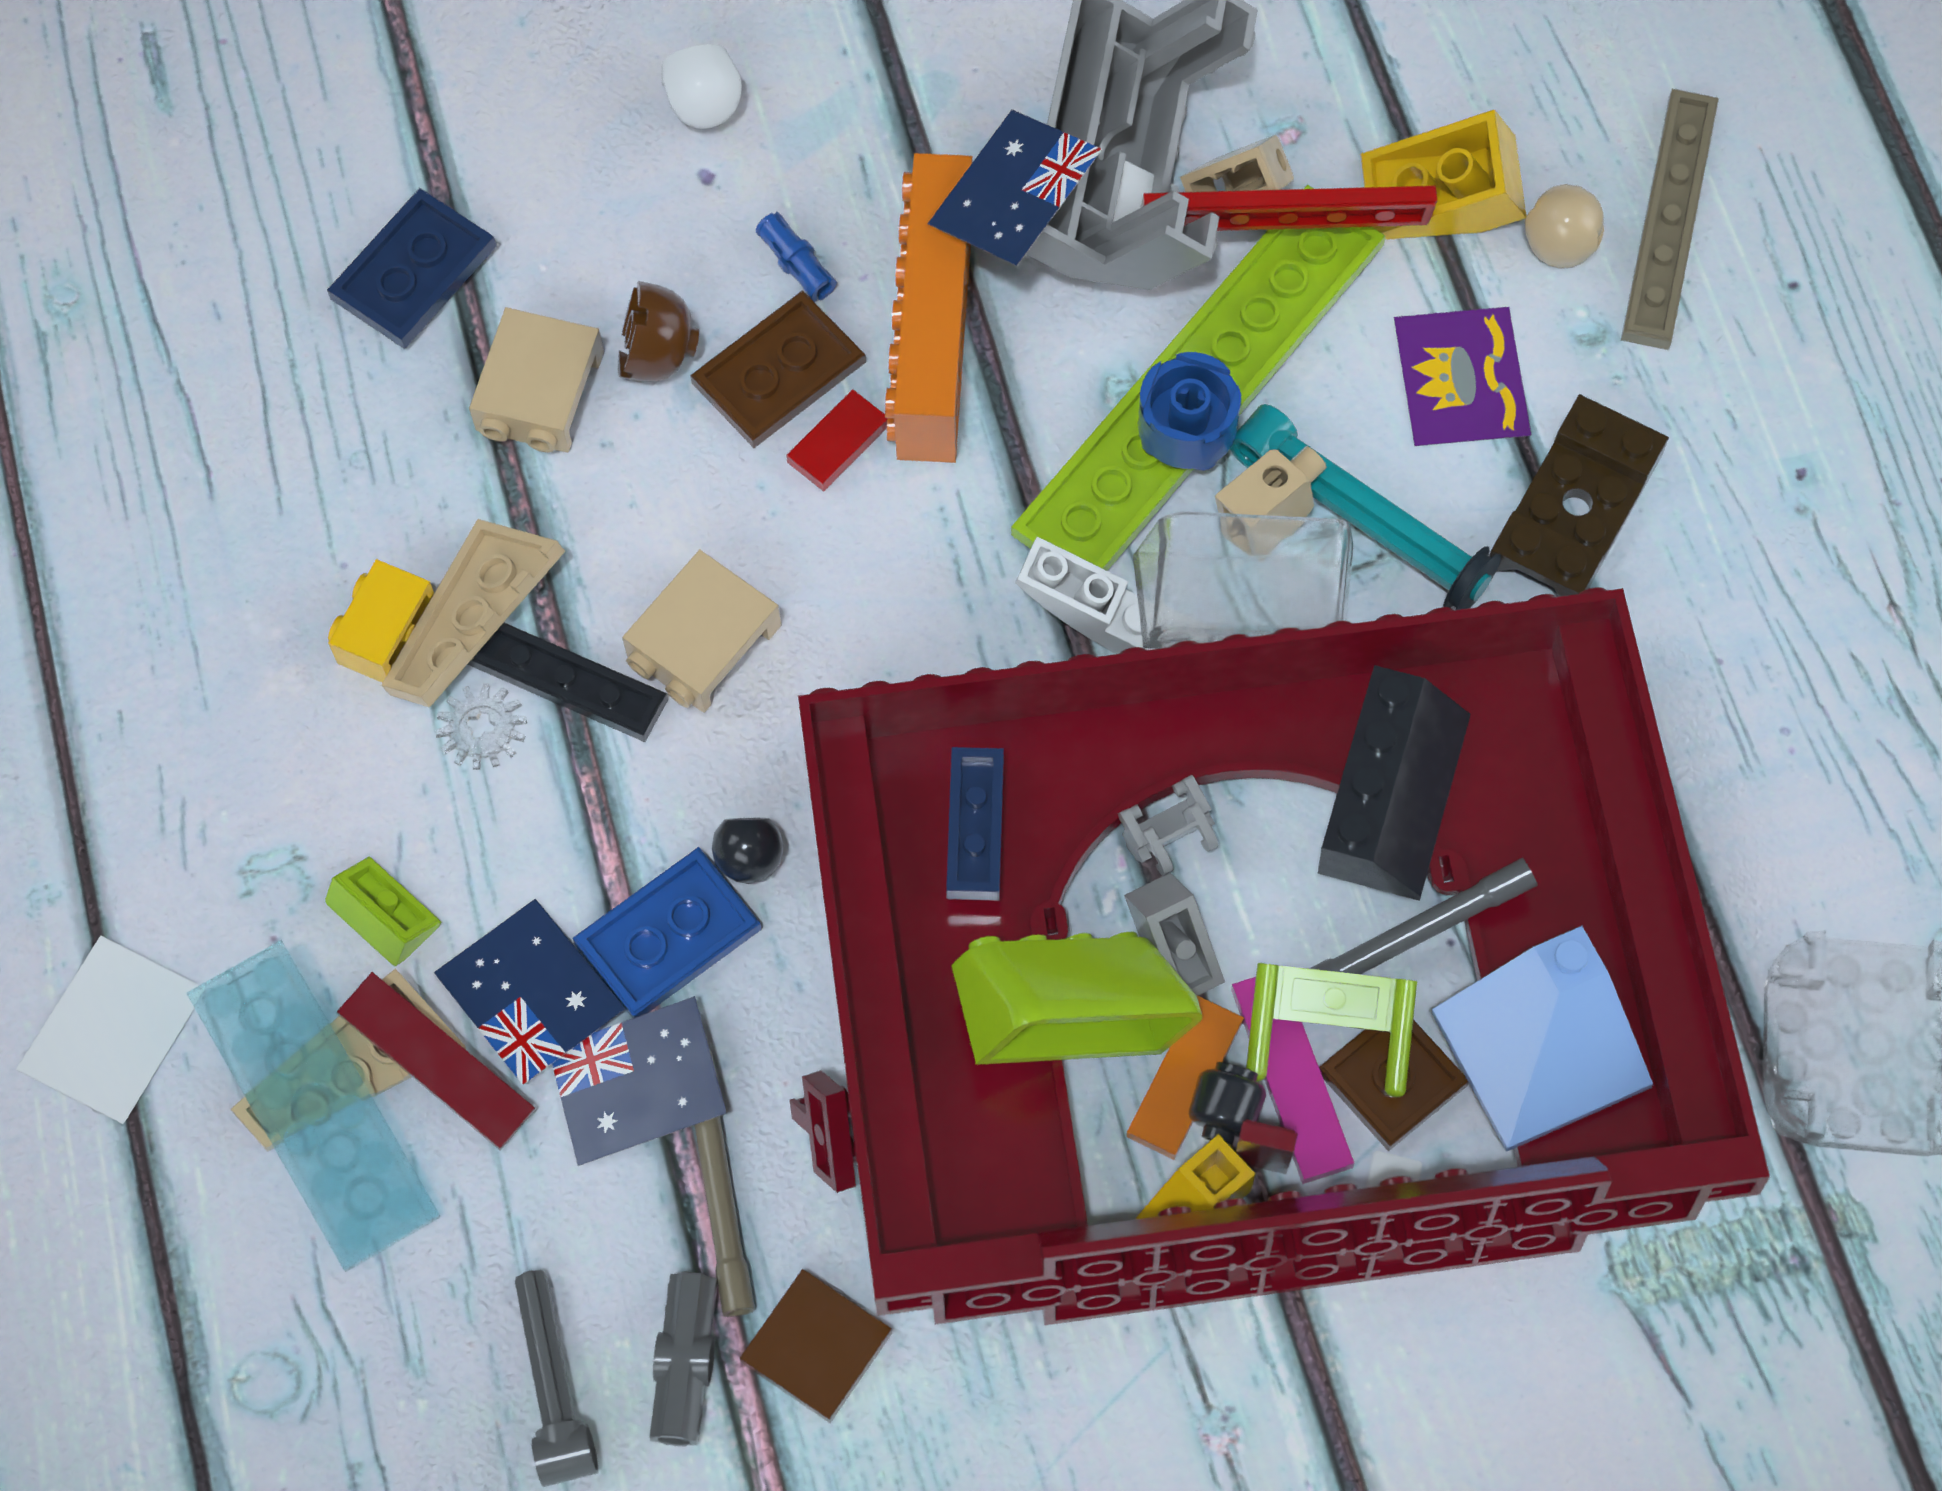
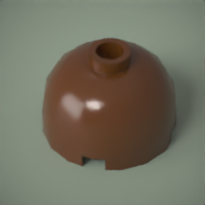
M638 281L637 287L633 288L622 330V336H625L624 348L629 349V352L626 354L619 350L618 376L642 382L663 380L680 369L685 356H695L699 340V329L691 327L690 310L685 301L674 291L642 281Z

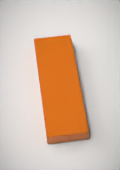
M1198 995L1196 996L1202 1012V1020L1170 1046L1126 1135L1127 1138L1175 1160L1193 1124L1189 1117V1108L1200 1073L1205 1070L1215 1069L1217 1062H1224L1244 1020V1017Z

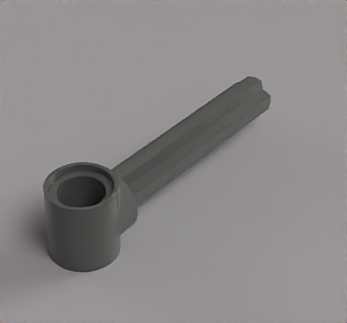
M542 1270L523 1272V1274L516 1277L515 1287L542 1422V1428L536 1431V1437L532 1438L531 1444L540 1483L543 1487L597 1474L599 1468L589 1426L583 1421L575 1420L547 1275Z

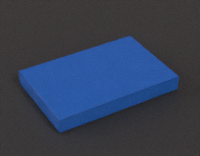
M697 847L572 939L576 947L630 1016L635 1018L649 1013L761 931L762 928L761 923L703 851Z

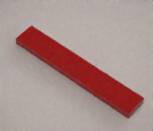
M1436 186L1177 192L1189 199L1184 226L1212 212L1219 216L1217 231L1420 226L1429 224L1438 201ZM1143 193L1140 208L1168 193Z

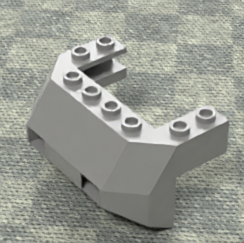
M1073 0L1047 125L1097 146L1102 151L1026 253L1027 255L1070 278L1151 290L1212 259L1217 246V239L1215 237L1219 216L1211 212L1184 226L1189 199L1174 190L1171 191L1170 182L1174 163L1179 155L1178 141L1181 125L1187 113L1185 104L1189 85L1250 51L1255 40L1254 27L1258 9L1243 0H1183L1157 17L1151 18L1123 0ZM1127 161L1154 174L1152 193L1168 194L1113 222L1124 162Z

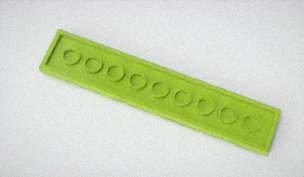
M1307 184L1304 189H1314V188H1312L1311 186H1309V185ZM1373 227L1267 230L1011 526V535L1030 549L1036 537H1039L1108 571L1194 470L1169 466L1146 453L1142 447L1138 430L1141 385L1148 371L1160 361L1163 364L1175 359L1176 354L1198 352L1210 355L1227 366L1230 370V375L1236 385L1239 386L1241 392L1240 415L1381 250L1386 236Z

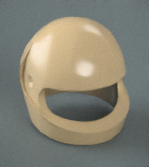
M1568 184L1553 186L1545 191L1538 198L1533 209L1527 214L1524 222L1526 237L1532 252L1539 260L1549 266L1558 268H1572L1582 264L1598 249L1604 233V215L1598 199L1581 186Z

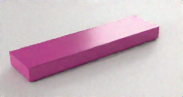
M1256 977L1234 983L1231 987L1240 1016L1244 1017L1243 1024L1248 1037L1250 1036ZM1273 1019L1267 1076L1264 1081L1281 1127L1296 1130L1295 1133H1298L1292 1157L1302 1185L1353 1169L1354 1160L1302 1022Z

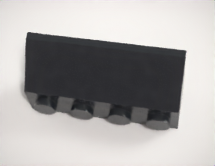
M1374 665L1321 847L1318 874L1420 901L1471 716L1469 712L1426 678Z

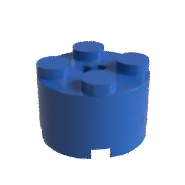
M1184 352L1176 354L1175 359L1163 364L1160 361L1148 371L1141 385L1138 416L1141 444L1146 453L1172 467L1204 471L1214 467L1217 461L1230 450L1237 434L1241 392L1239 386L1236 385L1230 375V370L1220 360L1207 354Z

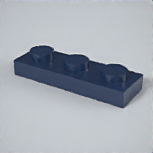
M952 747L947 899H1000L1004 748Z

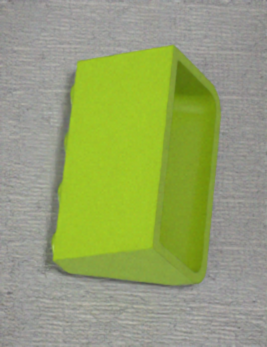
M1123 932L1110 938H1093L1089 933H1080L1066 939L1047 940L1044 935H1032L1019 941H1000L999 937L988 936L971 942L968 946L969 950L964 952L952 964L976 1064L1161 1055L1203 1018L1196 994L1148 938L1138 937L1135 932Z

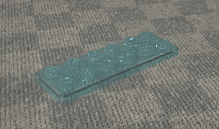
M282 940L186 993L345 1273L440 1218L438 1210Z

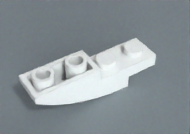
M1036 537L1015 582L1050 613L1089 639L1116 654L1133 647H1141L1147 650L1168 648L1181 641L1206 643L1211 641L1214 632L1126 590L1129 581L1039 537Z

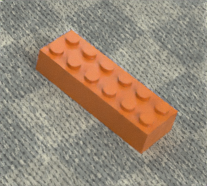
M914 153L913 172L903 173L902 201L904 202V214H900L899 221L901 254L896 260L895 284L898 287L897 300L893 301L892 310L894 344H890L889 374H891L890 388L886 389L885 418H888L887 441H896L897 460L956 463L971 244L929 225L928 222L973 163V156Z

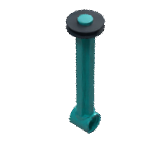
M1262 404L1237 430L1235 441L1230 450L1240 463L1249 468L1272 449L1278 450L1290 461L1308 445L1297 438L1296 427L1283 412L1271 405ZM1318 453L1327 468L1311 482L1313 498L1448 589L1449 591L1443 604L1444 607L1451 608L1454 606L1456 610L1471 608L1476 603L1499 567L1501 561L1500 554L1490 557L1488 556L1490 552L1489 546H1484L1473 557Z

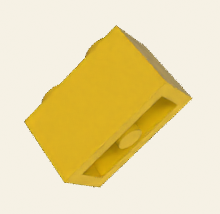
M376 559L368 574H361L356 581L352 592L353 600L346 613L339 615L330 628L328 644L337 664L383 683L434 595L430 581Z

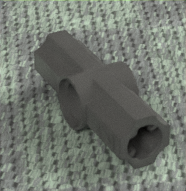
M694 1272L670 1274L663 1332H658L654 1349L653 1381H656L649 1435L651 1441L671 1446L685 1447L688 1445H698L703 1416L705 1386L710 1385L714 1363L715 1339L711 1337L718 1285L717 1279Z

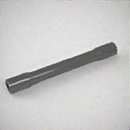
M1522 857L1485 876L1476 885L1346 953L1333 959H1326L1309 969L1363 974L1490 907H1497L1536 887L1538 884Z

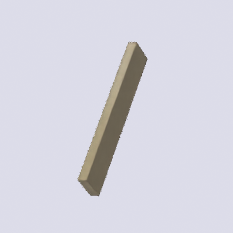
M1677 89L1671 90L1621 341L1669 350L1672 343L1719 100L1717 97Z

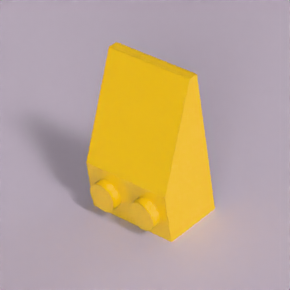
M1495 109L1361 153L1365 187L1436 186L1438 201L1429 224L1420 226L1373 227L1386 236L1385 240L1480 233L1526 219L1516 135Z

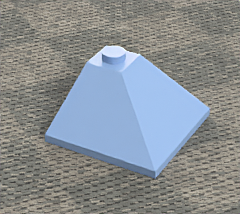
M1582 926L1534 946L1432 1009L1431 1013L1506 1152L1648 1090L1653 1086L1610 975Z

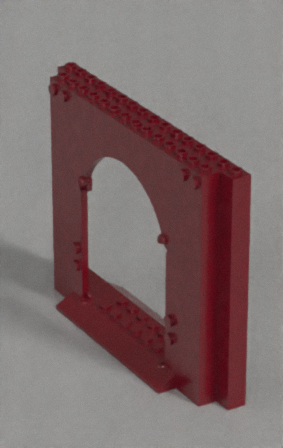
M1595 587L1586 589L1576 595L1555 597L1552 594H1541L1530 598L1528 601L1506 604L1502 601H1488L1476 608L1460 610L1441 607L1433 609L1426 614L1406 617L1399 614H1388L1377 618L1375 621L1360 623L1335 621L1322 628L1306 630L1287 627L1268 635L1249 637L1246 634H1234L1225 637L1221 641L1206 643L1181 641L1168 648L1152 650L1133 647L1114 655L1096 657L1091 654H1080L1071 657L1067 661L1052 663L1027 661L1014 668L999 670L979 667L971 669L965 674L945 677L936 674H925L915 678L913 681L891 684L886 681H872L860 688L837 690L826 687L816 689L810 694L798 696L877 1316L933 1309L934 1324L936 1325L1042 1310L1045 1326L1581 1251L1587 1236L1590 1234L1696 1220L1705 1202L1760 1195L1770 1178L1623 588L1606 590ZM1374 665L1426 678L1471 714L1427 873L1429 880L1432 882L1434 889L1443 895L1459 894L1476 885L1485 876L1523 857L1538 884L1536 887L1497 907H1490L1465 920L1477 981L1534 946L1582 926L1610 975L1653 1082L1652 1088L1514 1148L1518 1166L1516 1168L1468 1174L1465 1169L1456 1168L1439 1172L1434 1176V1179L1414 1182L1409 1176H1396L1381 1181L1377 1187L1357 1189L1355 1184H1339L1327 1188L1324 1194L1304 1197L1298 1191H1287L1271 1196L1267 1202L1247 1204V1201L1244 1199H1228L1218 1202L1214 1205V1209L1192 1212L1189 1207L1177 1206L1160 1211L1158 1217L1088 1226L1062 1060L976 1064L952 964L964 952L969 950L968 946L971 942L983 937L996 936L1000 938V941H1019L1032 935H1044L1047 940L1066 939L1068 937V924L1065 909L1061 905L1063 897L1075 874L1089 854L1111 831L1121 824L1118 814L1136 804L1140 809H1143L1149 804L1175 793L1172 785L1190 775H1193L1198 785L1232 779H1280L1304 783L1337 793ZM952 747L1004 748L999 900L947 899Z

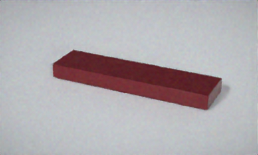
M371 972L337 1010L338 1016L498 1150H501L535 1111L533 1105L375 973Z

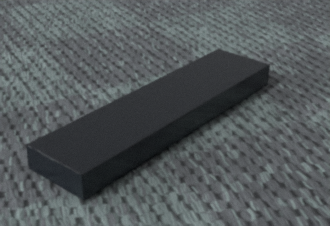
M503 623L467 664L643 742H646L668 702L667 693L507 623Z

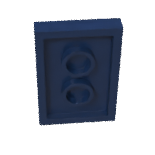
M419 188L327 289L330 300L403 349H406L497 247L495 237Z

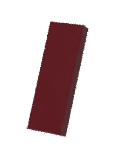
M1246 1119V1122L1243 1121L1236 1153L1248 1166L1286 1174L1294 1154L1298 1133H1295L1296 1130Z

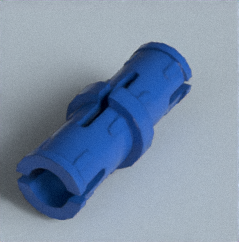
M779 212L775 214L770 213L758 223L756 234L775 253L778 258V266L786 274H791L814 302L817 299L820 301L829 296L835 289L837 281L814 255L813 246L806 239H800Z

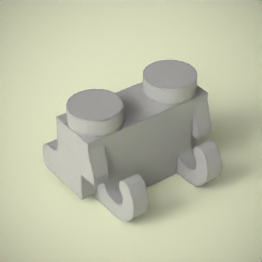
M1193 775L1172 785L1178 797L1187 793L1188 798L1152 818L1138 824L1136 819L1143 816L1137 804L1118 814L1125 830L1122 835L1129 852L1134 855L1136 861L1142 863L1152 858L1151 854L1153 853L1158 862L1156 868L1163 876L1173 871L1171 860L1164 847L1198 829L1203 837L1201 844L1206 851L1209 852L1218 847V840L1211 827L1215 824L1209 814L1212 809Z

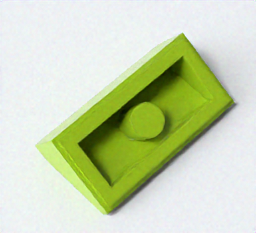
M370 856L332 877L325 898L326 904L393 966H397L405 961L441 924V921Z

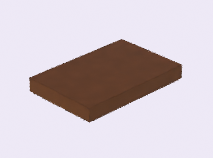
M802 290L691 374L690 377L691 383L753 448H756L865 364L866 355Z

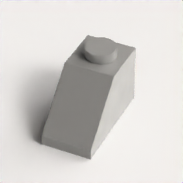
M1171 873L1124 895L1139 937L1148 938L1196 995H1200L1225 983L1194 895Z

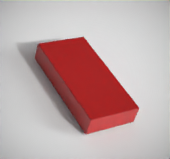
M852 389L786 455L787 463L824 492L887 429L888 418H885V414Z

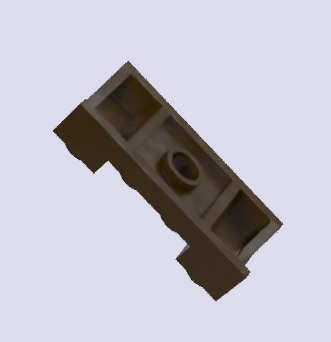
M1579 394L1516 511H1513L1490 551V557H1493L1495 554L1501 555L1497 571L1518 569L1552 586L1559 597L1576 595L1589 589L1661 459L1669 437ZM1573 497L1582 499L1587 503L1590 511L1580 516L1570 514L1564 508L1563 501Z

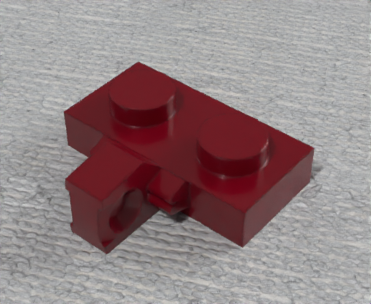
M822 1070L802 1076L804 1097L797 1100L795 1098L790 1099L792 1119L809 1134L813 1172L836 1193L856 1187L854 1165L857 1164L855 1142L850 1136L848 1117H851L848 1091L844 1086H839Z

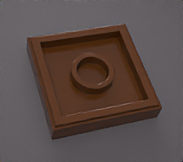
M1414 1019L1405 1094L1401 1097H1391L1385 1092L1390 1032L1365 1029L1319 1066L1324 1081L1388 1152L1469 1084L1466 1076Z
M802 1269L739 1359L746 1367L831 1423L893 1332L892 1328Z

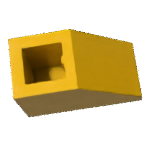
M1218 1134L1171 1176L1135 1220L1158 1217L1160 1211L1171 1207L1186 1206L1194 1212L1214 1209L1215 1204L1224 1200L1243 1199L1252 1190L1255 1173Z

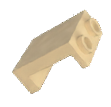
M505 307L469 407L475 429L483 436L494 441L511 439L527 443L533 449L541 452H553L554 450L569 452L572 444L569 431L591 367L599 369L604 355L599 329Z
M699 549L623 635L622 639L627 655L626 662L641 677L650 679L653 676L666 685L665 690L668 695L681 706L688 708L692 704L705 713L711 706L709 697L711 692L760 635L770 640L781 627L779 606Z

